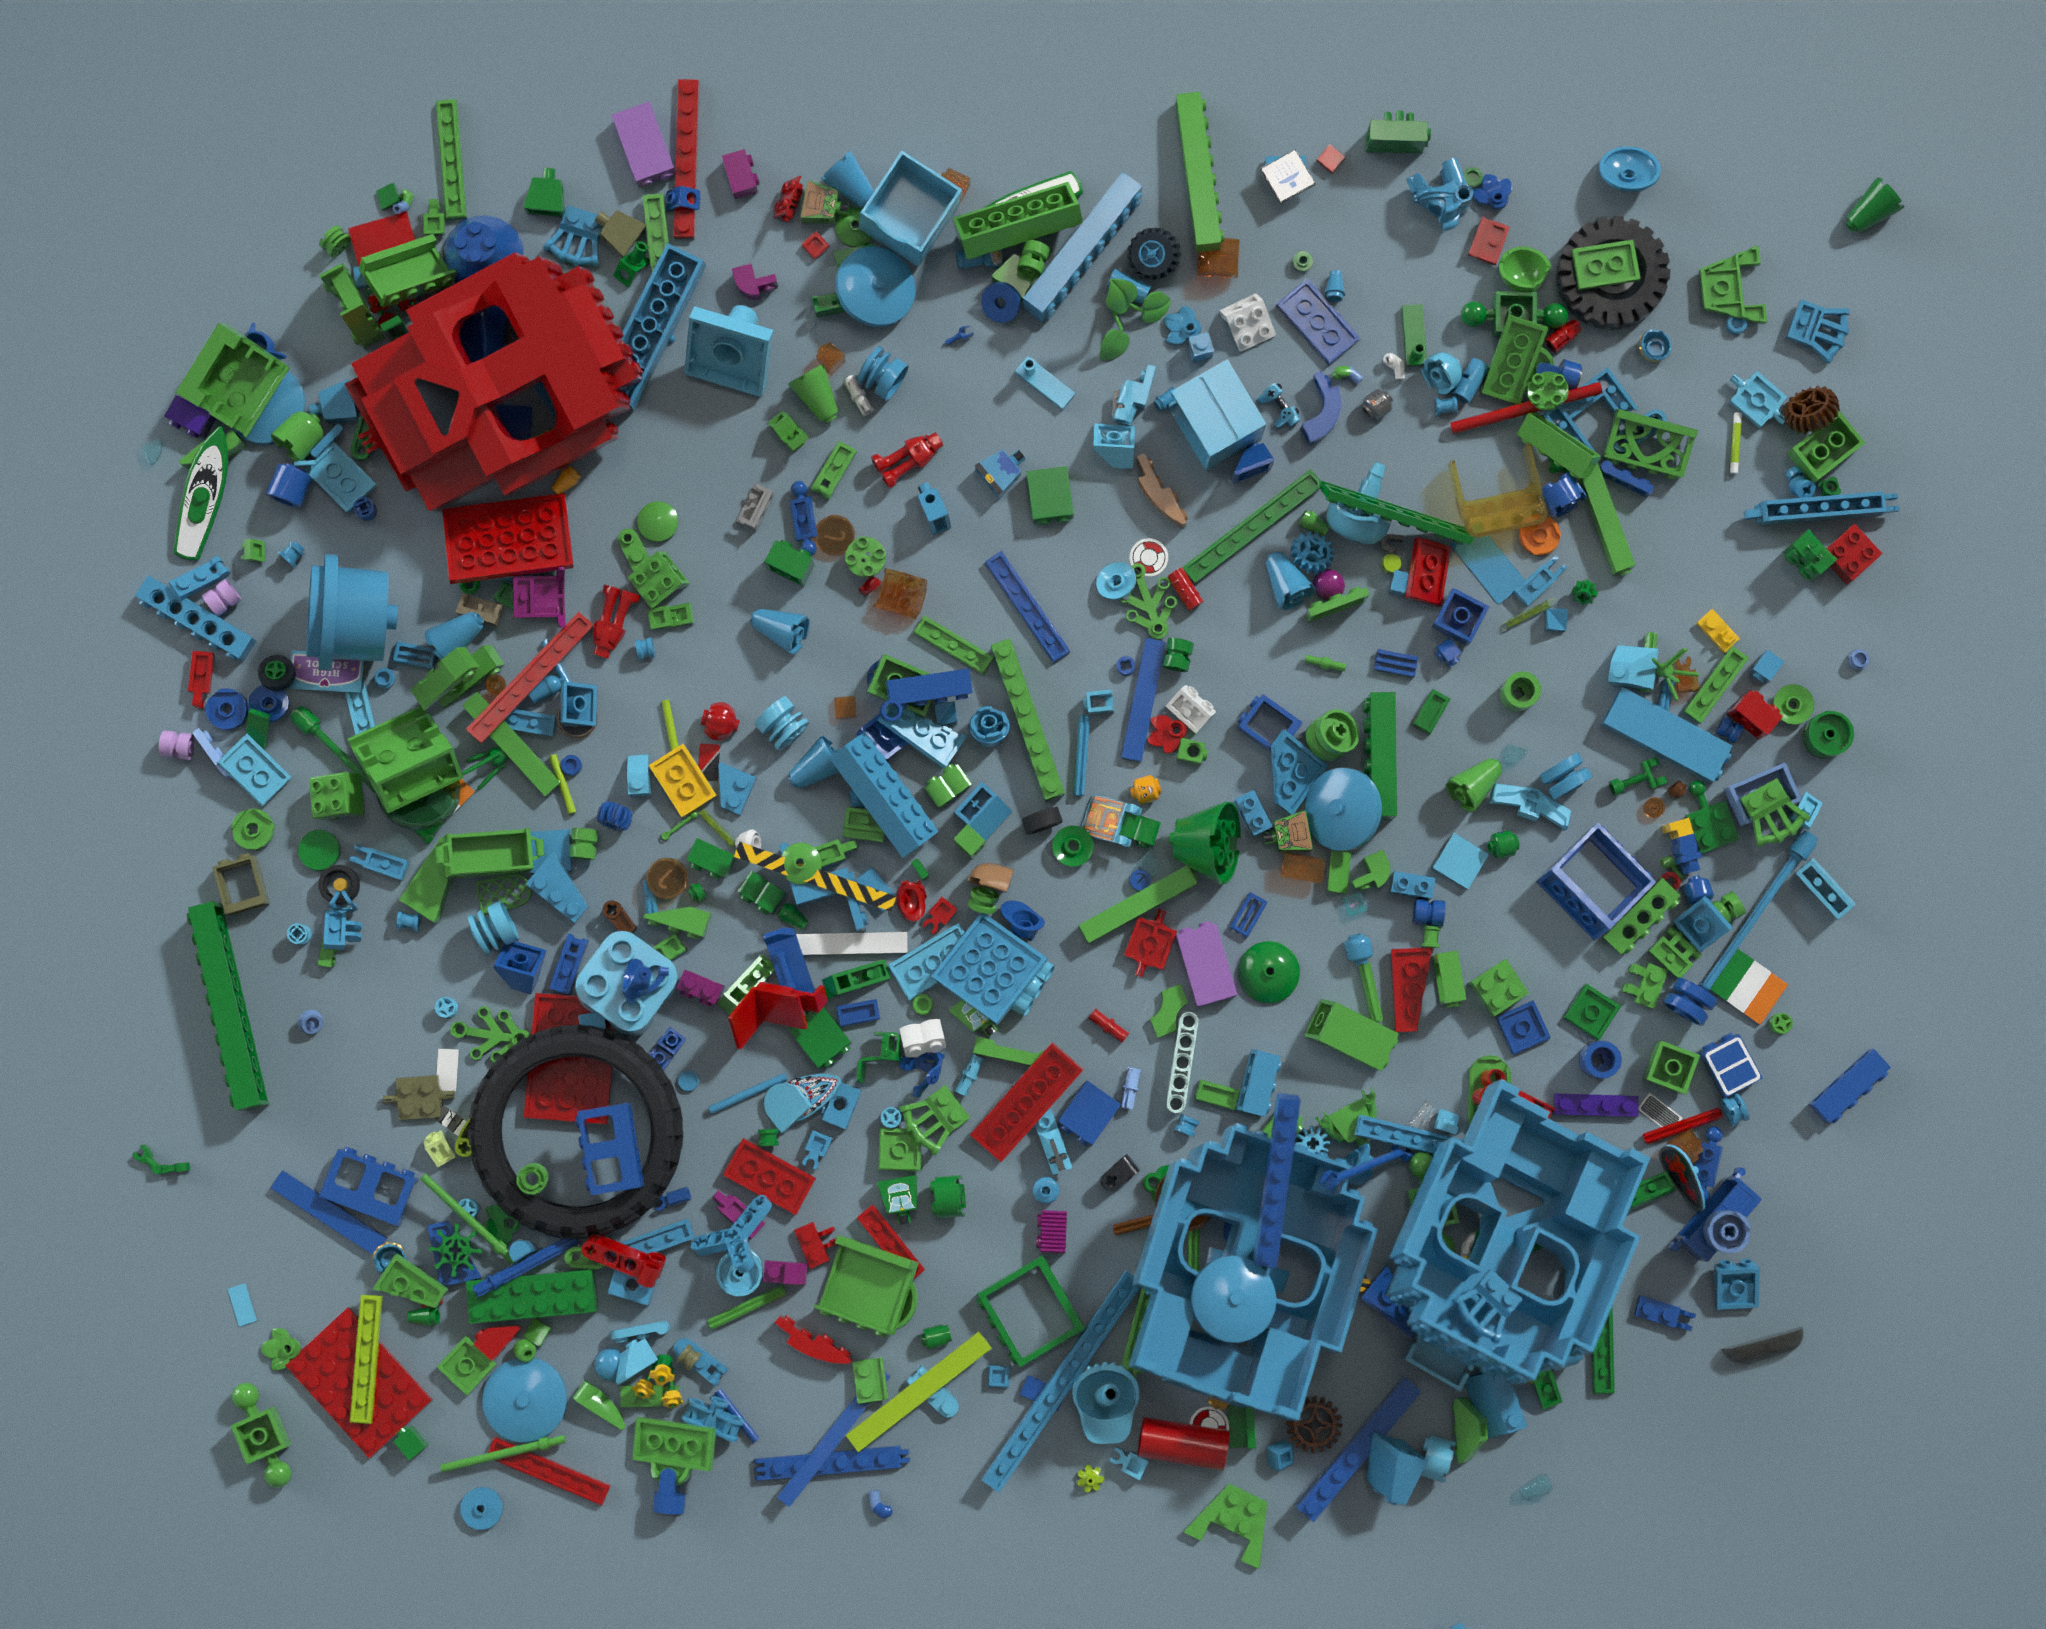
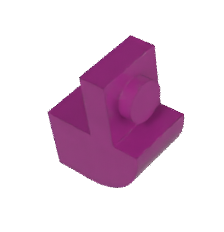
M752 264L732 268L739 292L748 299L760 300V291L764 293L775 290V287H779L775 274L755 279Z
M765 1260L763 1281L805 1285L807 1284L808 1263Z

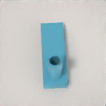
M1029 356L1026 357L1015 371V374L1061 410H1064L1075 396L1074 391Z

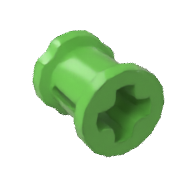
M1423 926L1424 942L1421 943V947L1440 948L1438 937L1441 927Z

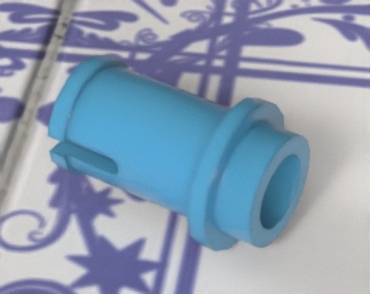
M1172 386L1160 397H1155L1156 400L1153 403L1159 411L1166 410L1169 403L1175 400L1171 396V391L1176 389Z

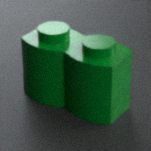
M1126 812L1119 835L1137 842L1136 846L1148 849L1149 846H1154L1161 822Z
M753 871L749 872L738 889V892L741 894L739 898L748 904L753 901L758 905L756 909L765 915L769 912L774 914L786 896L784 891Z

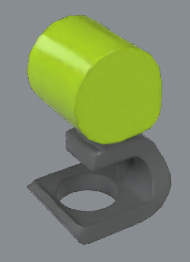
M1387 534L1379 543L1381 550L1387 552L1382 559V569L1387 574H1394L1395 570H1399L1401 567L1400 557L1394 554L1397 548L1389 546L1387 542L1402 543L1405 540L1403 535Z

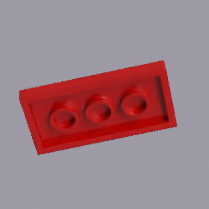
M744 1138L723 1176L754 1193L765 1195L771 1202L797 1215L816 1180L814 1176Z

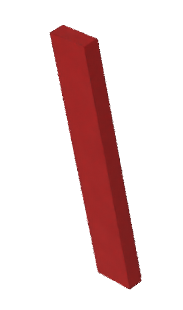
M494 1437L488 1453L517 1445ZM533 1452L494 1460L601 1506L611 1486Z

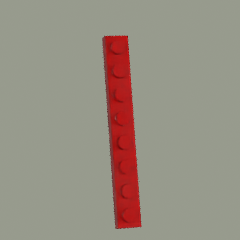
M678 79L675 188L685 186L696 189L698 79ZM688 193L686 197L687 201L690 204H694V195L692 193ZM685 207L674 209V239H695L694 209Z
M578 611L566 624V627L562 628L466 728V731L482 744L585 637L594 625Z

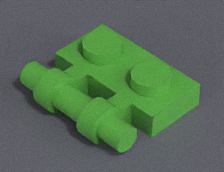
M1671 926L1666 932L1672 938L1668 941L1664 936H1661L1648 952L1677 979L1681 978L1694 965L1688 958L1692 956L1698 960L1702 954L1683 937L1684 934L1681 931H1677ZM1677 942L1685 949L1683 954L1674 946Z

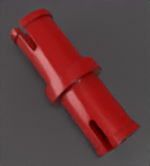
M1095 1009L1088 1018L1101 1027L1105 1034L1108 1032L1121 1043L1129 1035V1032L1116 1024L1113 1018L1109 1019L1098 1009Z

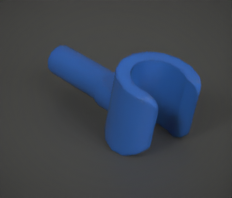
M970 326L961 327L959 333L945 341L946 345L961 338L972 337L974 333L968 335L965 333V329Z

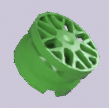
M336 225L324 234L325 238L324 240L320 239L319 246L323 250H327L329 256L336 257L347 248L351 237L347 233H343V229Z

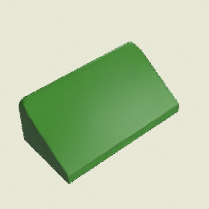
M1337 850L1330 851L1326 892L1347 894L1351 853Z

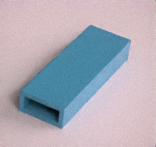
M1624 687L1618 691L1600 725L1709 784L1714 782V780H1719L1723 773V770H1721L1723 763H1727L1733 753L1730 751L1733 745Z

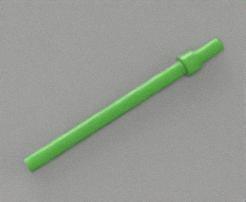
M426 1173L420 1178L426 1186L493 1247L492 1250L497 1255L501 1254L511 1265L514 1263L510 1257L509 1250L506 1248V1244L501 1240L498 1241Z
M565 1435L553 1438L543 1437L539 1438V1441L440 1464L441 1472L539 1449L541 1451L548 1450L552 1446L566 1443Z

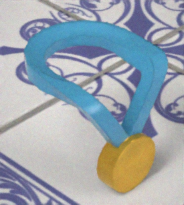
M343 878L335 880L334 888L337 892L330 901L329 907L333 910L346 912L357 911L358 905L351 901L345 891L348 888V882ZM341 893L352 907H339L335 904Z

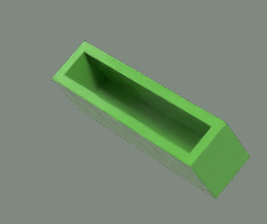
M1537 412L1528 413L1517 432V435L1522 438V442L1536 447L1538 453L1545 457L1549 456L1554 460V464L1561 468L1565 467L1570 471V475L1577 479L1589 477L1601 458L1595 451Z

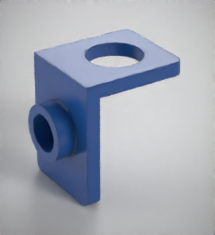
M679 186L667 191L665 210L671 211L679 207L699 210L700 190ZM688 193H692L694 195V204H690L687 201L686 197Z

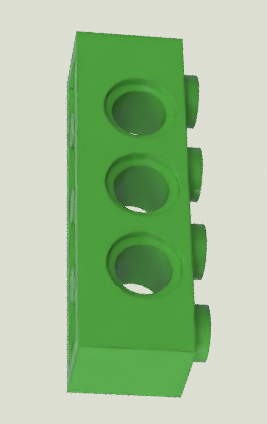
M1660 878L1602 937L1619 954L1622 955L1624 952L1628 954L1635 947L1633 943L1638 938L1643 939L1650 932L1648 928L1653 923L1657 925L1665 917L1663 913L1668 908L1672 910L1680 902L1678 898L1681 895L1663 878ZM1655 897H1660L1663 901V905L1659 909H1655L1652 906V900ZM1640 912H1646L1648 915V920L1643 924L1637 920V915ZM1627 926L1633 929V935L1630 938H1625L1622 934L1623 929Z

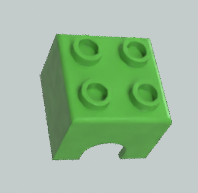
M342 772L309 778L312 819L335 820L343 816L365 815L361 774Z

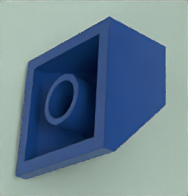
M1255 442L1246 447L1247 449L1244 450L1234 472L1233 484L1272 469L1274 459L1264 443L1258 444V442Z
M516 941L509 945L504 944L493 968L511 989L532 994L539 979L546 950Z

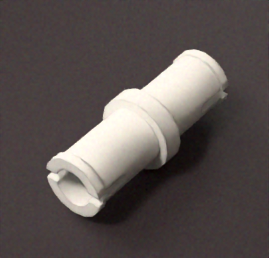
M851 375L844 379L843 384H845L851 395L850 399L856 403L862 416H867L870 412H873L874 409L865 396L866 392L860 388L855 376Z

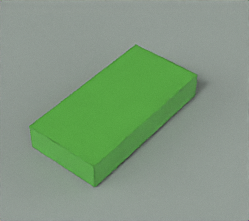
M1200 1079L1195 1100L1235 1111L1240 1090Z

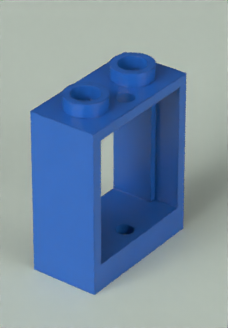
M1262 694L1260 698L1256 696L1249 705L1252 707L1248 714L1244 712L1237 721L1240 724L1238 730L1271 753L1272 744L1246 726L1262 703H1265L1292 723L1287 730L1292 736H1294L1303 722Z

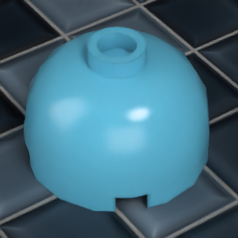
M1438 352L1428 357L1422 363L1424 367L1421 371L1424 380L1431 388L1435 386L1439 390V394H1447L1459 384L1462 377L1460 362L1454 356L1446 352Z

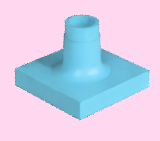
M738 305L733 307L728 316L694 306L689 317L684 374L762 397L767 385L773 329L756 325L758 322L757 314L747 306Z

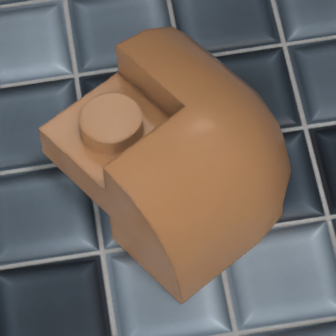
M986 862L979 864L971 871L967 882L1007 893L1014 869Z

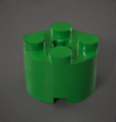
M962 1175L935 1177V1181H930L931 1194H934L935 1202H932V1213L937 1215L939 1219L965 1217V1212H962V1208H966L965 1186L959 1182V1179H963Z

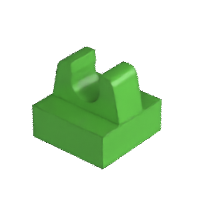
M245 539L241 545V548H244V555L241 556V559L258 563L265 562V542Z

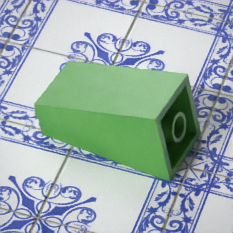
M1321 999L1304 1037L1368 1067L1382 1071L1389 1062L1391 1050L1397 1045L1399 1033L1337 1002Z

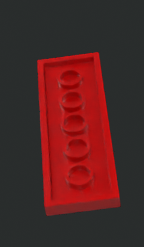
M1051 1042L971 1132L970 1136L1002 1162L1084 1069L1055 1043Z

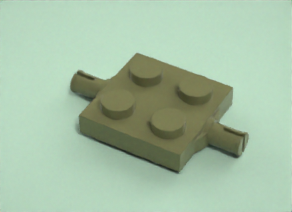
M439 1075L396 1078L395 1095H383V1104L396 1103L399 1120L441 1117L442 1101L444 1099H455V1095H450L455 1094V1091H442L439 1084Z

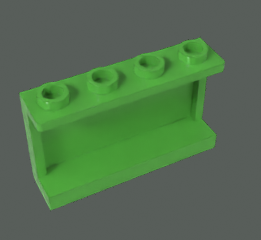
M433 234L361 258L359 271L383 308L389 305H397L399 302L407 299L412 300L424 293L429 294L436 289L446 288L454 284L457 271L455 269L449 270L435 248L437 239Z

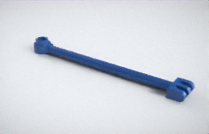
M1393 1145L1391 1152L1342 1172L1335 1173L1331 1170L1325 1172L1320 1179V1183L1323 1185L1325 1181H1328L1324 1188L1334 1190L1340 1181L1399 1157L1406 1163L1410 1161L1415 1153H1408L1409 1148Z

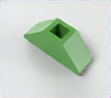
M1466 1397L1454 1399L1452 1404V1412L1455 1415L1453 1431L1457 1441L1455 1455L1458 1458V1463L1470 1461L1488 1440L1487 1418Z

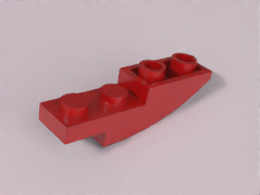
M780 1315L775 1321L776 1325L791 1335L786 1343L796 1350L826 1362L849 1364L852 1361V1358L849 1357L851 1353L842 1346L840 1348L836 1347L833 1344L834 1340L824 1333L823 1336L818 1334L815 1340L811 1338L812 1334L805 1328L801 1330L794 1325L796 1321L788 1315L785 1317Z

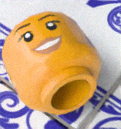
M1152 775L1135 779L1133 782L1134 787L1130 788L1133 800L1138 799L1140 804L1157 801L1159 794H1162L1158 778L1154 779Z

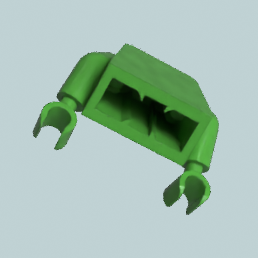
M1370 1087L1371 1092L1368 1095H1365L1364 1090H1362L1363 1098L1350 1103L1330 1115L1322 1111L1324 1118L1320 1120L1316 1116L1315 1120L1322 1126L1329 1137L1340 1143L1345 1142L1349 1144L1355 1140L1358 1147L1366 1143L1371 1146L1368 1138L1356 1136L1354 1132L1358 1115L1377 1118L1376 1094L1372 1087Z

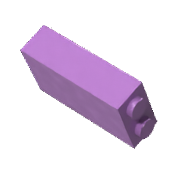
M650 101L612 114L637 186L648 187L657 180L661 179L664 181L672 178V175L675 174V169Z
M1211 921L1198 924L1199 928L1191 930V927L1180 929V934L1175 936L1196 1007L1237 996L1217 924H1211Z

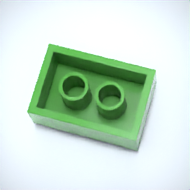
M1839 411L1838 417L1834 418L1833 423H1829L1828 427L1821 428V431H1814L1813 434L1808 435L1786 454L1804 472L1808 480L1816 483L1866 442Z
M883 654L866 693L887 702L886 681L928 675L930 673ZM927 700V705L915 706V702L907 703V708L904 709L920 717H925L932 700Z

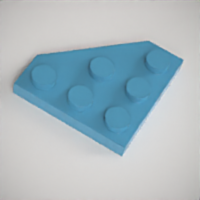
M1282 730L1271 745L1274 799L1279 807L1288 814L1293 815L1307 796L1312 784L1322 775L1328 765L1316 757L1289 732Z

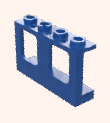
M631 1102L578 1111V1116H575V1122L581 1132L579 1146L580 1149L584 1150L585 1157L582 1158L583 1169L587 1170L588 1178L585 1180L587 1191H590L591 1195L644 1186ZM610 1115L613 1119L615 1138L610 1141L590 1143L586 1119ZM617 1157L620 1162L622 1180L616 1183L596 1185L593 1161Z
M346 1146L344 1149H338L319 1196L390 1224L401 1226L404 1219L402 1217L415 1182L419 1181V1178L414 1177L415 1173L407 1169H403L402 1172L396 1170V1165L386 1161L380 1164L375 1162V1157L364 1154V1157L356 1154L357 1150ZM345 1157L366 1165L365 1172L356 1191L335 1183L336 1176ZM384 1172L405 1180L395 1206L374 1198V1193Z

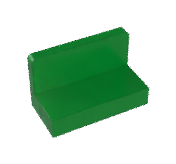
M1228 1405L1230 1447L1256 1448L1254 1409Z

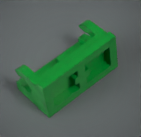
M837 293L812 296L817 318L846 312L839 302Z

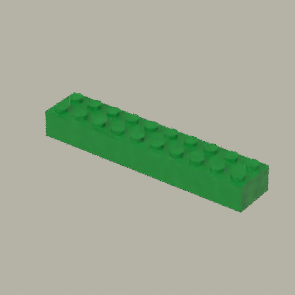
M211 901L188 907L187 920L189 925H192L194 932L191 934L193 944L197 945L198 953H196V959L203 971L201 981L207 988L208 993L205 994L208 1006H211L212 1014H210V1019L217 1031L215 1041L217 1046L221 1048L220 1062L222 1067H225L227 1075H224L226 1086L230 1087L231 1095H229L230 1105L232 1108H235V1111H247L269 1105L223 905Z

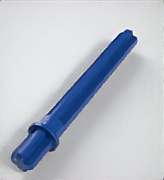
M562 1238L493 1276L488 1275L487 1279L473 1286V1291L477 1297L491 1290L496 1291L498 1286L578 1244V1241L573 1238Z

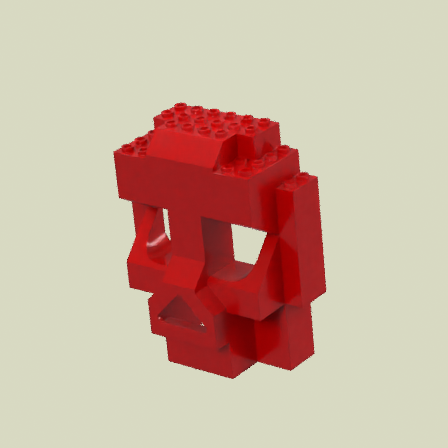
M514 252L407 309L406 311L413 323L407 326L410 331L409 333L351 363L368 395L362 398L361 401L400 474H409L429 511H438L495 480L503 495H513L619 439L617 436L619 433L617 426L609 420L631 409L629 406L631 401L627 393H623L622 390L643 380L641 377L643 371L638 362L635 363L631 356L634 354L630 346L623 342L622 337L624 335L620 327L614 325L612 311L609 307L604 306L602 301L605 298L602 292L594 287L592 282L595 279L590 270L587 271V269L578 266L564 274L558 263L556 264L541 256L529 261L527 256L524 257V255ZM499 306L509 318L519 340L472 363L460 339L461 328L464 322L471 316L488 307ZM420 379L459 392L450 429L445 436L441 434L415 384ZM542 381L556 410V425L546 433L532 439L520 441L512 437L507 431L495 406Z

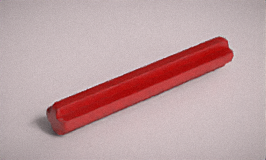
M1715 1108L1643 1134V1139L1646 1144H1650L1719 1120L1723 1115L1720 1108Z

